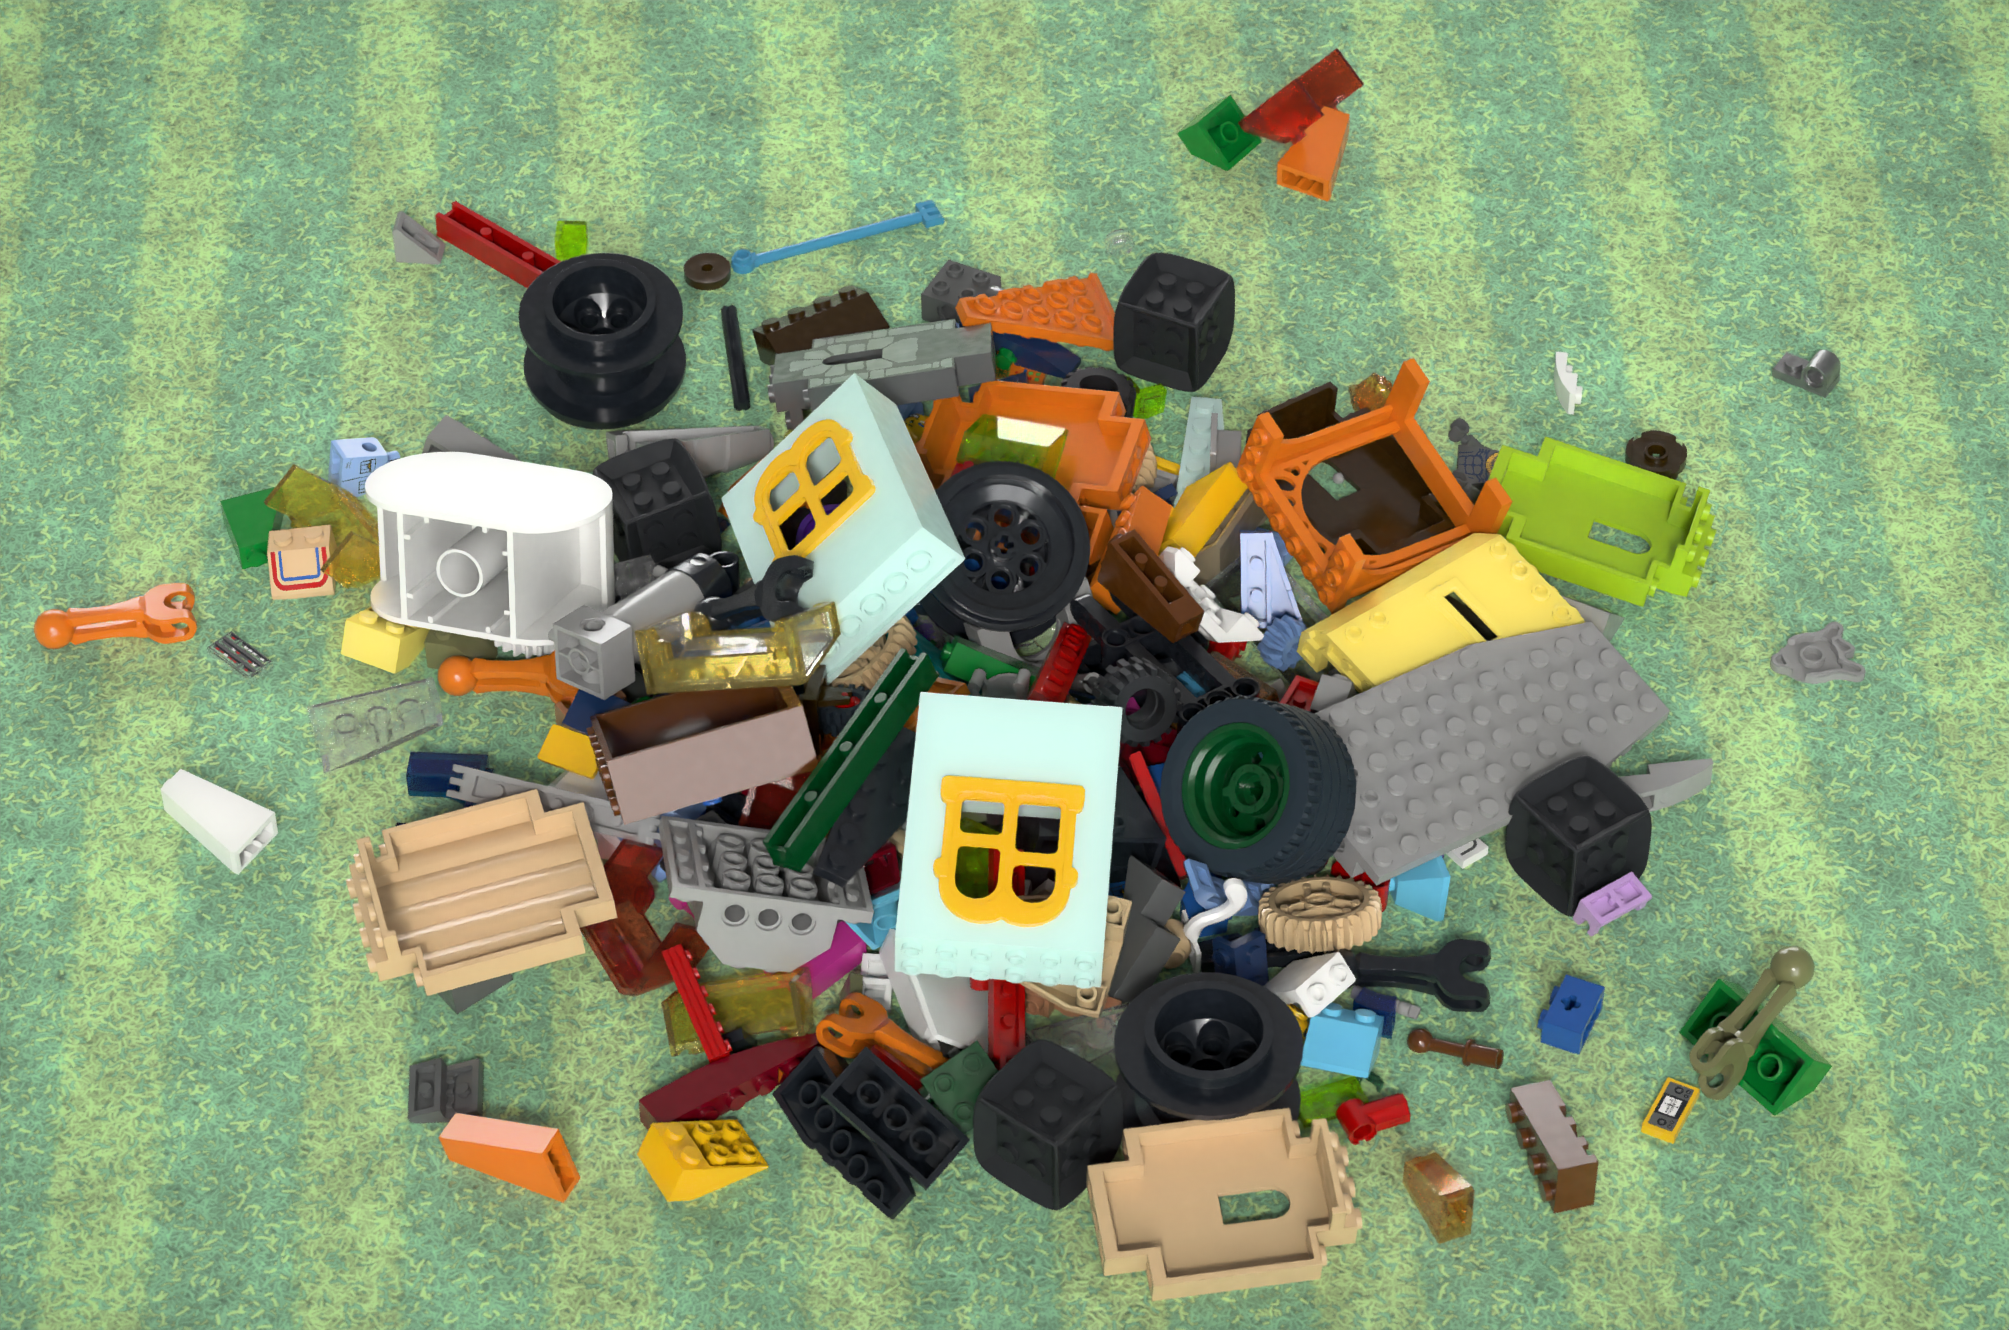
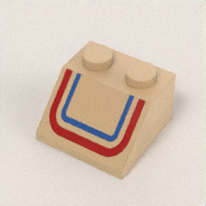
M331 525L269 531L267 556L273 600L335 595L338 548Z

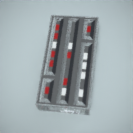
M232 631L207 647L208 655L249 685L274 669L272 660Z

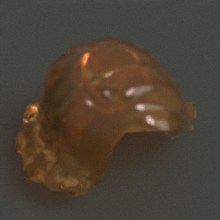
M1372 373L1361 383L1350 385L1348 392L1350 393V403L1353 410L1356 412L1367 407L1370 411L1384 407L1393 387L1391 381L1387 380L1384 376H1379L1377 373Z

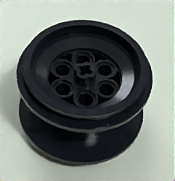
M593 253L573 257L550 267L540 274L527 288L519 307L520 332L527 345L524 356V376L528 389L535 400L558 420L587 429L623 428L645 421L659 413L679 390L686 372V353L682 340L679 337L683 322V305L675 284L664 272L654 265L635 257L615 253Z
M1010 461L985 462L966 468L953 475L937 489L936 494L965 560H976L979 563L980 570L976 572L967 570L963 561L921 599L919 604L927 616L952 637L956 635L969 640L964 627V623L989 631L1009 632L1013 646L1033 640L1056 623V615L1071 602L1085 578L1089 564L1090 540L1081 509L1071 494L1057 480L1039 469L1022 463ZM995 521L1009 524V526L1001 527ZM966 529H977L981 533V539H969L966 535ZM1021 533L1029 539L1032 545L1026 544L1022 540ZM1000 542L1004 543L1005 549H1008L1006 554L1001 553V549L997 547ZM1022 563L1031 564L1035 574L1032 576L1024 575L1019 565ZM997 576L1003 578L1007 588L996 589L991 583V578Z
M1211 972L1184 974L1163 980L1144 990L1133 999L1122 1013L1115 1030L1114 1055L1120 1071L1116 1083L1120 1087L1123 1097V1129L1191 1120L1233 1119L1254 1112L1290 1108L1292 1121H1298L1301 1097L1296 1077L1303 1059V1035L1291 1009L1269 989L1256 982L1235 975Z

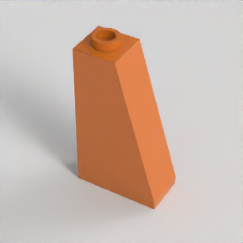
M1324 106L1277 163V184L1328 202L1332 196L1349 137L1350 114Z
M455 1113L439 1136V1140L450 1161L563 1203L580 1180L579 1173L557 1128Z

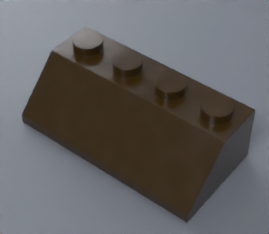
M851 285L840 288L837 294L830 297L822 296L813 300V304L809 306L792 308L787 311L785 316L766 319L761 322V326L752 329L760 360L770 366L775 365L776 354L812 349L813 339L888 329L890 327L869 293Z

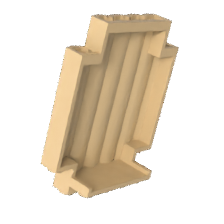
M537 789L381 830L384 844L378 845L380 857L375 858L369 836L356 839L359 853L353 854L355 863L349 865L352 878L346 880L350 898H358L359 903L352 904L357 924L362 922L365 924L364 928L359 929L363 947H371L372 952L366 953L370 973L377 972L380 982L413 973L417 988L424 986L426 996L584 954L586 952L580 928L617 918L612 892L584 803L544 813Z

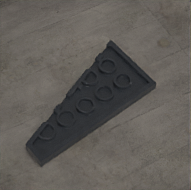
M902 727L829 830L812 872L813 874L844 887L863 868L868 860L887 843L895 832L907 822L916 732Z

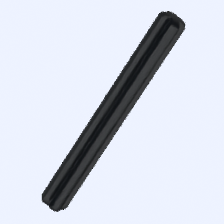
M724 305L721 308V319L734 408L737 411L748 410L750 408V397L737 308L734 305Z

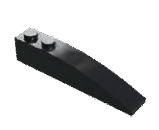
M815 1046L772 1094L802 1142L810 1149H816L822 1156V1160L829 1166L836 1168L847 1182L860 1189L864 1197L888 1218L894 1220L916 1196L911 1178L821 1098L822 1094L849 1064L844 1057L839 1056L833 1051Z

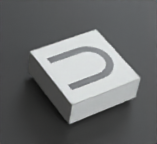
M1478 838L1445 854L1463 869L1488 855V846Z

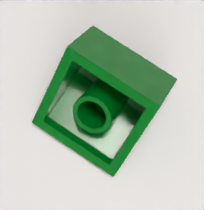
M1231 95L1210 104L1177 132L1191 155L1225 171H1229L1262 142Z

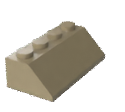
M1247 488L1196 555V561L1193 564L1200 572L1193 580L1199 586L1203 584L1206 587L1211 585L1217 587L1223 583L1228 577L1227 570L1240 559V530H1255L1267 520V515L1261 507L1257 506L1249 488Z

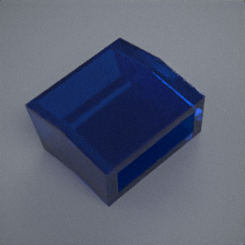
M1363 987L1353 1000V1011L1369 1009L1374 1011L1376 1015L1384 1016L1381 1037L1392 1039L1396 1020L1397 997L1379 994Z

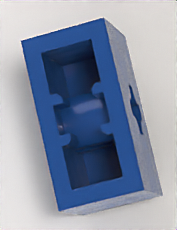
M1566 974L1561 986L1553 988L1549 1005H1551L1549 1010L1543 1009L1540 1014L1537 1028L1542 1030L1541 1043L1579 1055L1603 1008L1605 987Z

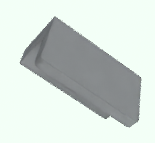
M1212 413L1210 473L1228 462H1231L1237 468L1241 458V431L1217 430L1218 413Z

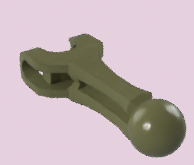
M1786 946L1779 949L1772 957L1770 968L1763 971L1757 984L1744 1001L1726 1019L1719 1023L1718 1027H1712L1705 1031L1691 1049L1689 1055L1693 1069L1700 1073L1698 1077L1699 1087L1707 1098L1722 1100L1729 1096L1743 1078L1749 1058L1754 1055L1760 1040L1770 1024L1782 1009L1797 996L1796 989L1804 987L1812 979L1815 969L1814 961L1805 949L1799 946ZM1777 985H1779L1776 992L1767 1002V1004L1764 1006L1761 1012L1743 1030V1028L1745 1027L1751 1016L1754 1014V1012L1758 1009V1007L1762 1004L1766 997L1777 987ZM1708 1054L1706 1063L1699 1061L1703 1055ZM1718 1073L1723 1075L1724 1082L1719 1087H1709L1708 1084Z

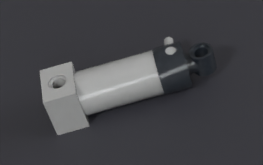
M728 551L716 552L710 556L697 553L670 569L657 565L653 569V576L657 579L604 611L599 612L583 605L553 623V629L549 631L548 638L554 642L557 679L603 700L635 681L634 664L695 627L693 611L699 601L709 596L727 598L740 589L738 555Z

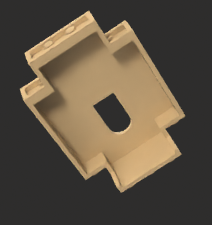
M1290 1108L1254 1112L1233 1119L1191 1120L1123 1129L1122 1150L1125 1161L1087 1166L1086 1185L1103 1275L1110 1276L1146 1271L1152 1301L1320 1279L1322 1266H1327L1325 1247L1355 1243L1357 1229H1362L1360 1209L1354 1208L1352 1198H1355L1353 1177H1347L1345 1167L1349 1165L1346 1146H1340L1338 1133L1329 1131L1326 1118L1312 1120L1310 1137L1300 1138L1299 1123L1297 1120L1292 1121ZM1276 1190L1283 1193L1290 1203L1289 1210L1281 1217L1224 1225L1218 1197Z

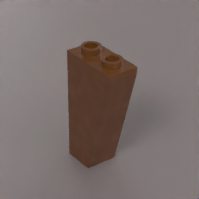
M1134 529L1124 535H1115L1107 544L1108 548L1101 562L1097 581L1172 643L1198 631L1205 611Z

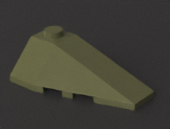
M430 629L424 642L428 668L439 669L445 659L455 655L465 656L470 660L474 658L496 660L498 655L497 647L494 646V640Z

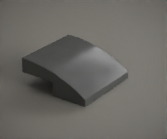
M442 1058L410 1065L408 1120L411 1123L419 1124L450 1122L455 1113L483 1117L484 1066L480 1059L477 1058L447 1066Z

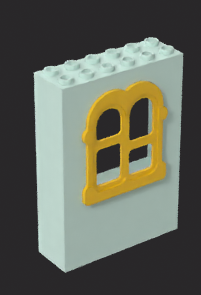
M855 373L721 498L754 584L763 579L768 567L778 558L797 555L814 561L813 577L803 583L797 597L799 606L810 608L809 623L795 629L788 628L781 622L774 623L769 621L782 656L809 675L813 665H826L828 685L965 560L897 405ZM848 475L853 486L852 494L831 514L826 515L820 500ZM807 501L816 523L815 528L792 550H789L779 526Z
M920 692L895 931L896 972H903L907 975H918L920 973L935 974L943 978H952L954 976L972 977L979 981L999 979L1010 983L1037 982L1046 986L1058 984L1075 985L1082 989L1101 987L1123 707ZM961 812L1004 815L1003 830L998 835L965 833L960 829ZM1018 816L1060 819L1057 852L1054 854L1018 851L1015 848ZM962 846L994 848L1000 852L996 889L984 898L973 899L966 897L959 892L955 885L957 851ZM1022 865L1054 869L1056 878L1052 895L1040 903L1022 901L1015 895L1012 889L1014 867Z

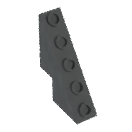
M1132 855L1128 862L1123 899L1132 901V907L1122 951L1109 992V997L1122 1001L1123 1011L1134 998L1153 985L1181 939L1168 930L1165 925L1186 893L1156 868Z

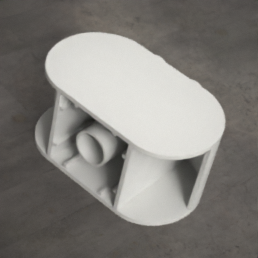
M433 452L400 458L379 467L367 478L365 483L366 497L372 504L377 506L381 580L373 587L370 595L371 607L378 616L394 623L525 646L554 645V642L549 640L548 633L553 629V623L583 605L602 612L615 604L613 498L610 486L602 479L578 470L467 452Z

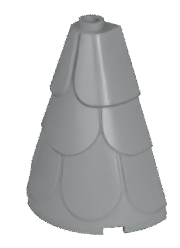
M759 425L606 432L609 459L656 441L677 439L686 447L705 479L721 472L729 473L759 461L772 451L774 447V440L770 429Z

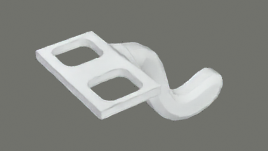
M1230 878L1224 882L1223 888L1227 901L1222 905L1199 913L1190 920L1186 910H1182L1181 922L1184 925V934L1191 942L1189 960L1194 973H1200L1201 951L1197 939L1201 931L1209 925L1232 917L1244 907L1248 895L1246 886L1241 879Z

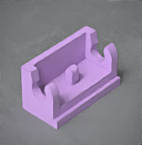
M1630 872L1581 899L1573 920L1578 925L1587 921L1590 927L1588 934L1592 937L1599 932L1602 926L1633 909L1639 911L1644 908L1646 903L1651 900L1652 895L1634 873Z

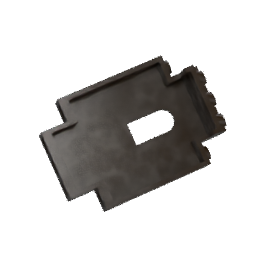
M1328 382L1295 398L1288 399L1286 402L1273 408L1266 409L1262 413L1257 414V416L1269 412L1284 434L1283 439H1293L1315 433L1371 411L1365 407L1342 418L1335 412L1338 388L1332 382ZM1252 428L1247 430L1246 443L1248 441ZM1393 434L1321 462L1330 465L1337 472L1342 473L1344 479L1357 492L1336 500L1309 474H1307L1303 481L1302 504L1306 516L1313 527L1334 545L1337 544L1339 537L1351 534L1364 555H1381L1394 552L1456 528ZM1296 469L1291 472L1295 476L1299 475ZM1275 480L1281 490L1291 491L1294 489L1292 484L1285 480ZM1288 499L1291 505L1294 506L1293 502Z

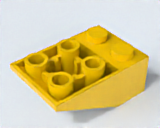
M738 1119L652 1123L637 1152L638 1157L667 1202L694 1200L769 1167Z

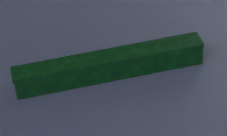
M903 648L898 651L762 842L775 866L801 871L919 705L920 692H928L939 677V673L935 670L927 653H921L917 657L909 655L907 650Z

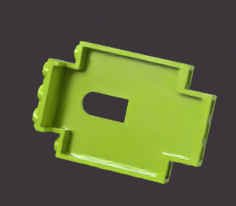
M1546 436L1538 456L1505 445L1501 446L1488 480L1497 478L1513 502L1497 534H1501L1509 543L1513 544L1518 553L1529 564L1535 566L1538 572L1641 607L1644 606L1647 595L1654 597L1656 588L1685 597L1688 596L1690 587L1697 588L1702 574V570L1697 569V567L1704 568L1710 551L1704 547L1712 546L1717 529L1711 528L1715 515L1709 514L1712 504L1707 503L1710 493L1709 489L1699 486L1692 507L1686 506L1688 497L1683 496L1686 483ZM1597 522L1643 538L1649 544L1650 550L1642 554L1632 553L1588 537L1593 523Z

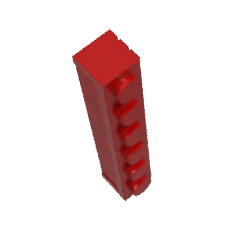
M678 944L675 947L662 951L709 1062L712 1063L729 1056V1052L733 1050L728 1039L723 1040L721 1036L724 1033L720 1021L715 1022L713 1016L716 1015V1011L712 1002L707 1004L705 998L709 995L704 984L700 986L697 981L701 978L697 968H692L690 965V961H693L689 949L684 950L682 944Z

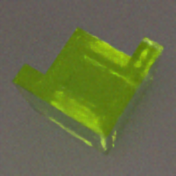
M557 220L554 238L556 259L562 262L573 257L588 254L589 243L587 223L585 221Z
M1127 376V380L1132 381L1134 384L1133 388H1136L1133 416L1137 419H1147L1163 413L1167 389L1161 383L1140 389Z

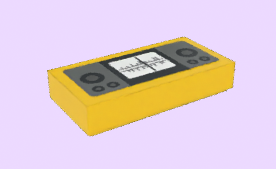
M1668 1077L1642 1123L1641 1132L1674 1144L1699 1097L1700 1089Z

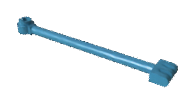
M932 200L916 203L914 213L771 251L755 254V252L751 253L748 250L740 249L731 258V265L734 272L748 274L754 268L763 264L918 223H923L925 228L944 224L945 220Z

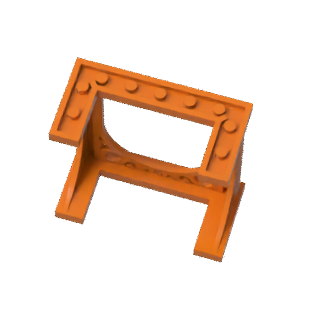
M1414 358L1403 362L1384 407L1299 438L1283 439L1284 434L1269 412L1258 415L1236 468L1239 479L1252 492L1255 503L1263 509L1269 518L1272 529L1278 532L1285 543L1288 553L1294 556L1301 567L1304 577L1310 580L1318 593L1320 601L1327 606L1331 614L1343 609L1347 600L1383 586L1473 533L1497 534L1513 502L1497 478L1485 482L1475 505H1473L1414 418L1430 383ZM1393 434L1456 528L1394 552L1381 555H1364L1351 534L1339 537L1337 544L1334 545L1313 527L1306 516L1301 497L1305 477L1311 469L1326 459ZM1295 469L1299 473L1297 476L1291 473ZM1275 480H1285L1292 484L1294 489L1291 491L1281 490ZM1288 499L1293 502L1294 506L1291 505Z

